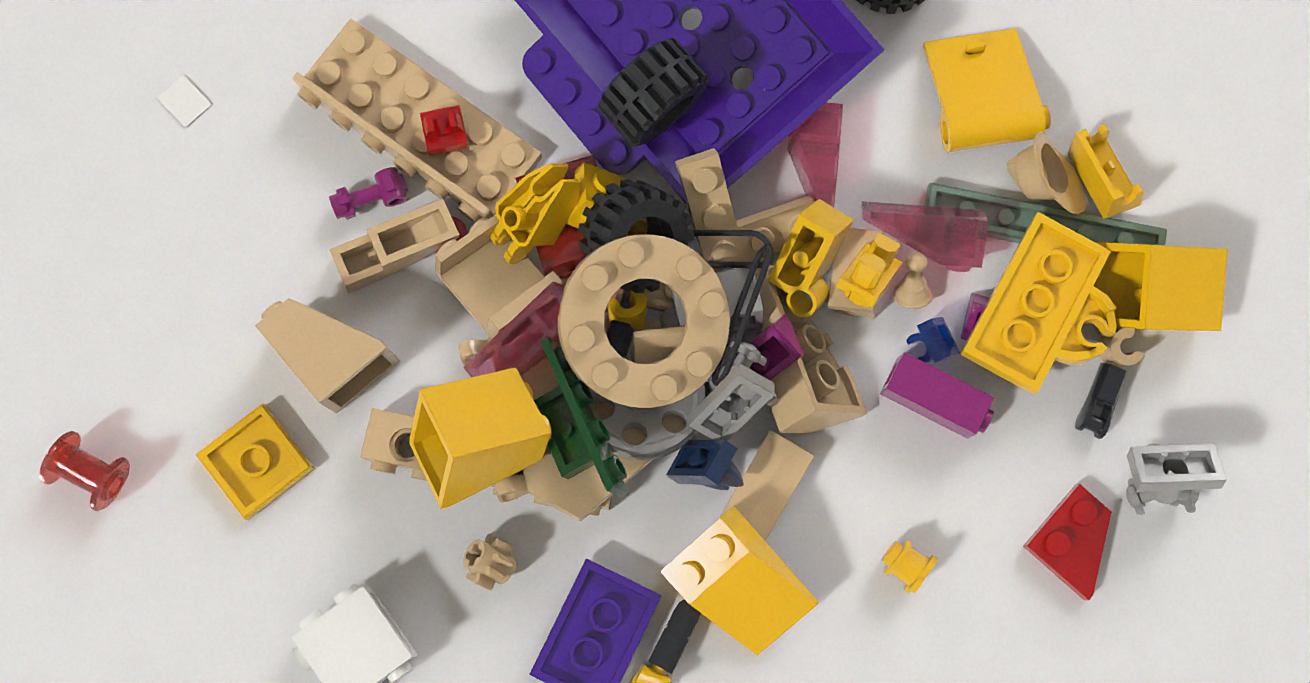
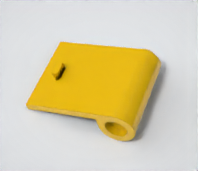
M1016 28L924 42L923 49L942 108L940 134L946 152L1033 140L1037 133L1042 132L1045 134V130L1050 128L1051 116L1049 108L1046 105H1042Z

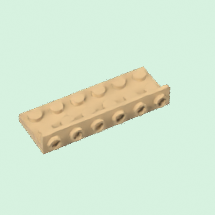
M351 18L306 75L303 76L297 72L292 78L300 89L297 95L305 103L314 109H317L319 105L331 112L329 118L336 125L347 132L351 128L355 129L363 135L360 140L368 148L379 155L383 150L395 158L393 164L409 177H413L415 173L427 181L425 187L440 199L445 200L447 196L460 204L457 210L474 223L483 217L489 219L493 217L496 212V203L528 173L532 172L542 159L540 151ZM460 105L469 148L429 156L420 113Z

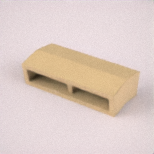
M770 430L742 477L744 485L735 489L719 519L734 506L766 541L813 460L814 455Z

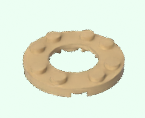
M633 235L619 238L600 246L587 255L572 272L564 287L558 316V333L561 347L566 360L577 377L588 388L603 398L618 404L637 408H652L672 404L687 397L701 387L715 371L723 356L730 326L726 294L712 267L702 256L685 244L657 235ZM636 279H654L669 286L680 298L685 311V328L679 346L667 358L652 364L634 363L621 357L610 345L604 330V312L611 296L622 285Z

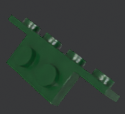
M549 337L541 340L542 347L560 386L538 397L534 402L541 415H545L549 420L552 434L551 439L548 441V446L561 477L570 479L595 465L606 491L619 497L629 494L623 481L627 478L626 470L620 459L616 455L612 456L606 443L610 440L609 432L599 417L595 418L590 404L593 403L590 390L581 380H578L576 374L571 369L561 344Z

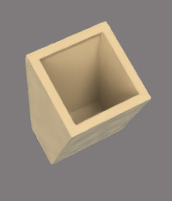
M290 298L283 303L278 301L270 305L262 313V320L255 325L315 399L336 414L400 361L382 341Z

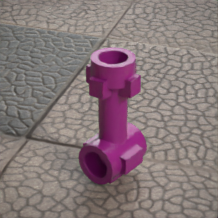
M390 167L380 170L374 175L377 184L349 193L346 187L337 189V194L329 196L337 219L345 217L348 220L356 217L355 208L380 199L383 200L386 207L396 206L405 202L408 199L406 191L409 190L404 176L399 174L396 167Z

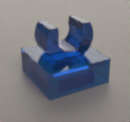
M943 317L931 318L917 325L920 333L912 334L906 340L908 345L918 341L925 343L926 353L917 358L925 363L932 360L934 363L945 361L960 354Z

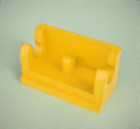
M1105 124L1100 125L1098 132L1091 137L1087 129L1076 132L1067 153L1103 219L1140 206L1142 204L1141 198L1144 195L1140 184L1132 185L1108 143L1107 138L1110 132Z

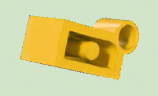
M818 199L799 214L767 281L788 293L786 297L787 306L793 314L799 317L811 316L828 300L829 287L821 277L828 272L854 221L821 199ZM804 292L810 295L812 301L805 296Z

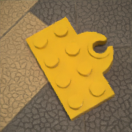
M1037 212L1032 218L960 355L1033 395L1039 391L1054 361L1067 365L1084 364L1101 355L1108 347L1102 342H1088L1083 337L1081 329L1083 324L1089 323L1096 326L1103 336L1112 337L1116 333L1117 325L1114 310L1117 308L1107 294L1094 287L1111 251Z

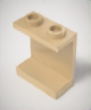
M494 215L490 219L483 217L470 228L469 233L460 240L452 239L445 243L438 250L437 256H435V273L494 343L498 345L558 301L561 297L563 282L554 271L544 277L527 256L520 262L509 265L503 256L513 240L510 239L507 243L499 246L493 243L490 234H492V231L495 230L494 228L500 222Z

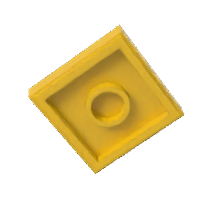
M264 403L195 454L244 520H250L315 469Z

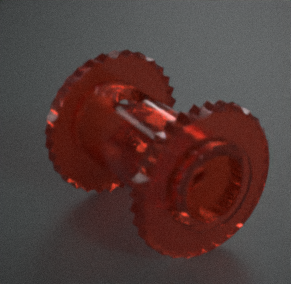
M75 431L66 432L52 444L40 466V480L42 483L49 485L55 483L61 477L92 494L90 497V508L95 511L103 510L114 501L125 484L130 471L129 460L119 457L108 465L79 448L81 442L79 433Z

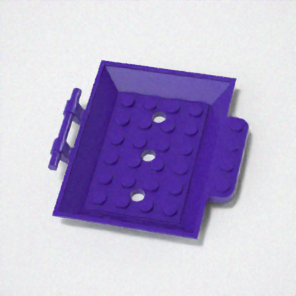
M515 0L543 34L524 54L522 67L525 75L602 168L617 175H624L634 170L647 158L686 205L675 161L714 148L719 154L727 189L730 188L885 51L842 0ZM690 9H698L702 13L700 25L693 30L684 29L682 17L685 12ZM675 38L709 75V81L697 102L673 126L651 142L638 147H631L598 110L600 99L611 81L635 57L660 41ZM740 68H749L753 72L752 84L746 89H736L732 82L734 73Z

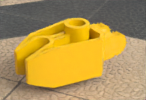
M548 164L528 173L496 203L495 216L500 222L494 228L495 230L492 231V234H490V238L498 246L507 243L512 238L513 242L505 250L506 252L503 256L509 265L523 260L534 246L554 245L578 203L580 181L578 179H563L569 167L567 164Z

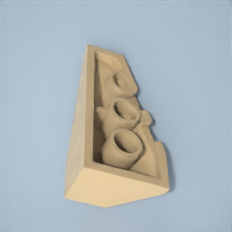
M769 265L759 292L763 306V328H761V332L782 315L786 314L804 352L799 359L771 380L775 383L774 393L777 394L778 401L770 407L772 409V417L778 426L779 432L807 434L868 414L854 376L848 366L845 365L840 368L828 348L834 344L827 332L822 334L814 325L810 316L799 317L790 311L786 301L788 293L767 281L774 265ZM761 268L756 269L757 279L760 274Z

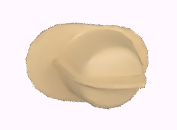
M1042 132L1037 133L1032 146L1024 149L1007 162L1009 174L1028 199L1035 201L1055 199L1063 208L1073 214H1080L1085 210L1087 202L1082 180L1072 164L1054 147L1046 134Z

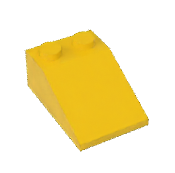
M734 506L661 571L692 607L757 656L819 604L814 595Z

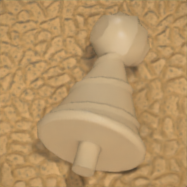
M916 251L907 255L905 264L909 272L905 274V277L893 290L894 300L899 305L909 309L926 307L933 299L932 289L922 274V271L926 270L928 264L927 257Z

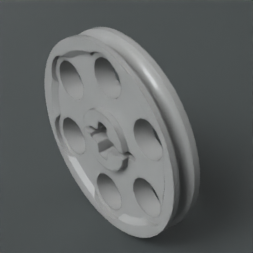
M630 344V347H629V350H628L626 359L631 361V357H630L631 344ZM703 384L692 394L672 404L652 408H637L612 402L588 388L593 397V403L590 404V407L596 402L604 401L611 404L614 408V413L609 418L601 419L610 435V440L606 442L610 452L635 460L661 458L683 447L697 431L689 426L690 413L705 399V387ZM669 415H678L685 421L686 427L681 432L673 433L663 427L662 421ZM637 427L645 432L646 439L639 445H631L624 441L622 434L627 428Z

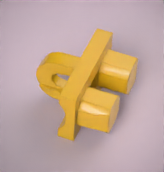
M878 234L871 245L866 243L840 277L836 288L844 291L847 299L849 298L854 304L874 307L903 263L895 258L901 245L883 234Z

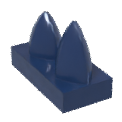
M725 439L689 440L681 447L666 476L678 484L703 485L718 490H728L729 486L742 487L744 485L741 473L732 461L738 448Z

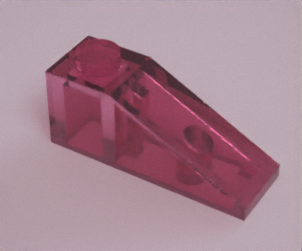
M826 102L788 136L787 150L805 195L810 196L814 202L821 199L834 207L843 104Z
M861 201L863 220L938 264L946 265L948 270L968 272L971 270V267L982 268L988 227V218L984 210Z
M552 281L463 366L465 371L471 377H476L516 367L520 376H522L545 359L547 356L542 347L541 340L549 337L561 344L558 333V316L565 285Z

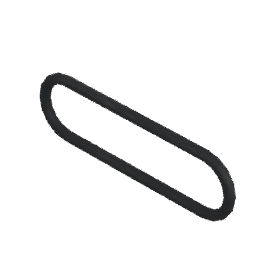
M693 230L694 236L756 237L765 245L771 247L772 257L770 264L773 262L774 248L770 240L759 231ZM706 261L713 268H750L752 262ZM759 262L757 268H762L763 262Z
M764 245L759 249L750 267L730 321L725 351L718 366L712 373V382L715 386H718L729 374L771 262L772 249L769 245ZM765 253L763 266L761 268L760 274L758 276L757 282L755 284L754 290L752 292L751 298L746 308L744 317L742 319L741 325L739 327L726 365L724 367L722 374L718 378L722 360L724 358L725 352L727 350L728 344L730 342L731 336L733 334L734 328L739 318L741 309L743 307L756 269L762 256Z

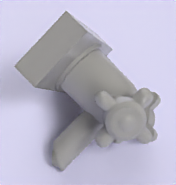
M740 343L739 353L733 362L729 374L718 386L713 384L712 375L708 378L706 386L710 394L690 413L689 426L712 439H725L728 441L763 406L769 407L778 401L777 394L774 393L775 383L749 369L753 362L763 366L767 362V359L752 344ZM725 365L720 368L718 378L722 374Z
M1215 443L1182 445L1148 444L1147 446L1130 447L1127 454L1133 477L1128 480V487L1126 489L1127 500L1131 507L1135 508V512L1138 515L1145 514L1143 507H1145L1146 502L1152 500L1172 506L1181 504L1185 506L1187 512L1194 513L1199 492L1203 489H1222L1227 480Z

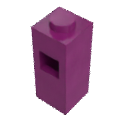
M905 352L896 359L880 392V395L967 439L977 435L978 431L984 433L994 415V411L989 409L994 397Z

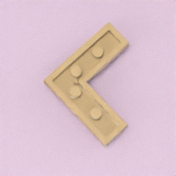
M714 148L675 161L694 230L759 231L770 240L774 253L782 251L799 214L814 203L810 196H806L735 220L719 154ZM696 236L700 254L705 261L750 262L754 260L759 249L765 245L760 239L753 236ZM712 267V269L714 270L715 273H718V272H720L722 269H724V268H713V267Z

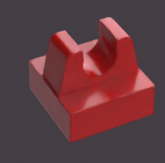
M460 105L420 113L429 156L469 148Z

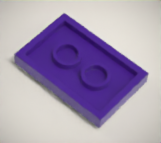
M586 558L529 675L545 683H621L662 595Z

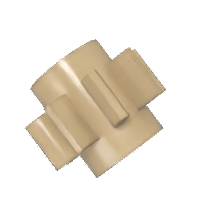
M487 534L485 542L480 539L473 541L466 549L463 557L464 567L470 570L466 575V579L488 590H492L495 583L504 584L509 581L516 568V559L510 554L513 545L491 534Z

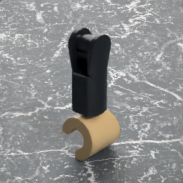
M1135 328L1117 329L1112 337L1102 335L1098 343L1102 342L1108 348L1099 355L1104 363L1099 365L1088 396L1077 416L1075 429L1080 431L1084 428L1094 432V437L1102 439L1106 435L1117 400L1128 375V372L1123 368L1124 366L1138 363L1145 355L1140 351L1125 354L1121 351V342L1132 337L1136 330ZM1095 404L1103 407L1100 417L1092 414Z

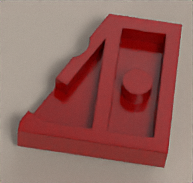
M1076 484L1023 547L1083 600H1090L1095 589L1112 511L1081 484Z

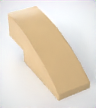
M440 199L366 229L368 234L329 250L349 294L420 261L439 250L448 241L459 238V233L444 199Z

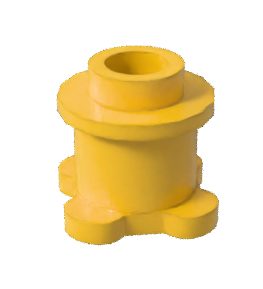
M908 539L902 544L895 541L881 560L886 564L883 572L886 575L892 573L906 584L904 586L906 592L910 593L912 591L915 593L938 559L933 555L924 557L911 547L912 542Z

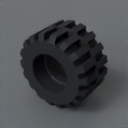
M669 38L644 50L617 74L604 91L598 105V110L631 147H638L659 137L687 113L703 94L709 81V75L675 38Z
M630 179L621 180L620 186L614 183L605 186L606 193L604 195L597 192L591 198L595 204L591 209L586 206L582 215L587 217L586 222L579 223L578 232L584 235V238L578 241L580 250L586 253L583 258L608 242L626 237L630 228L643 218H647L648 227L646 235L667 237L688 246L689 241L694 240V231L688 228L693 222L690 214L684 212L686 207L683 203L675 199L674 196L641 180H636V182ZM636 279L622 285L620 288L626 291L630 289L634 293H644L645 288L653 292L660 289V282L654 279Z

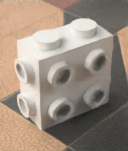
M356 584L349 586L334 598L337 605L324 614L319 609L298 623L301 631L291 637L297 646L293 649L295 657L306 670L313 669L321 681L320 683H381L386 678L391 683H394L413 669L409 662L418 656L371 586H362L359 589Z

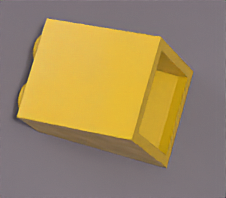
M1095 242L1111 251L1094 287L1107 294L1117 309L1114 311L1118 327L1143 330L1221 331L1228 249Z
M515 367L420 389L409 444L440 509H444L542 460L552 432L549 420L545 415H541L534 402L530 385L523 382Z

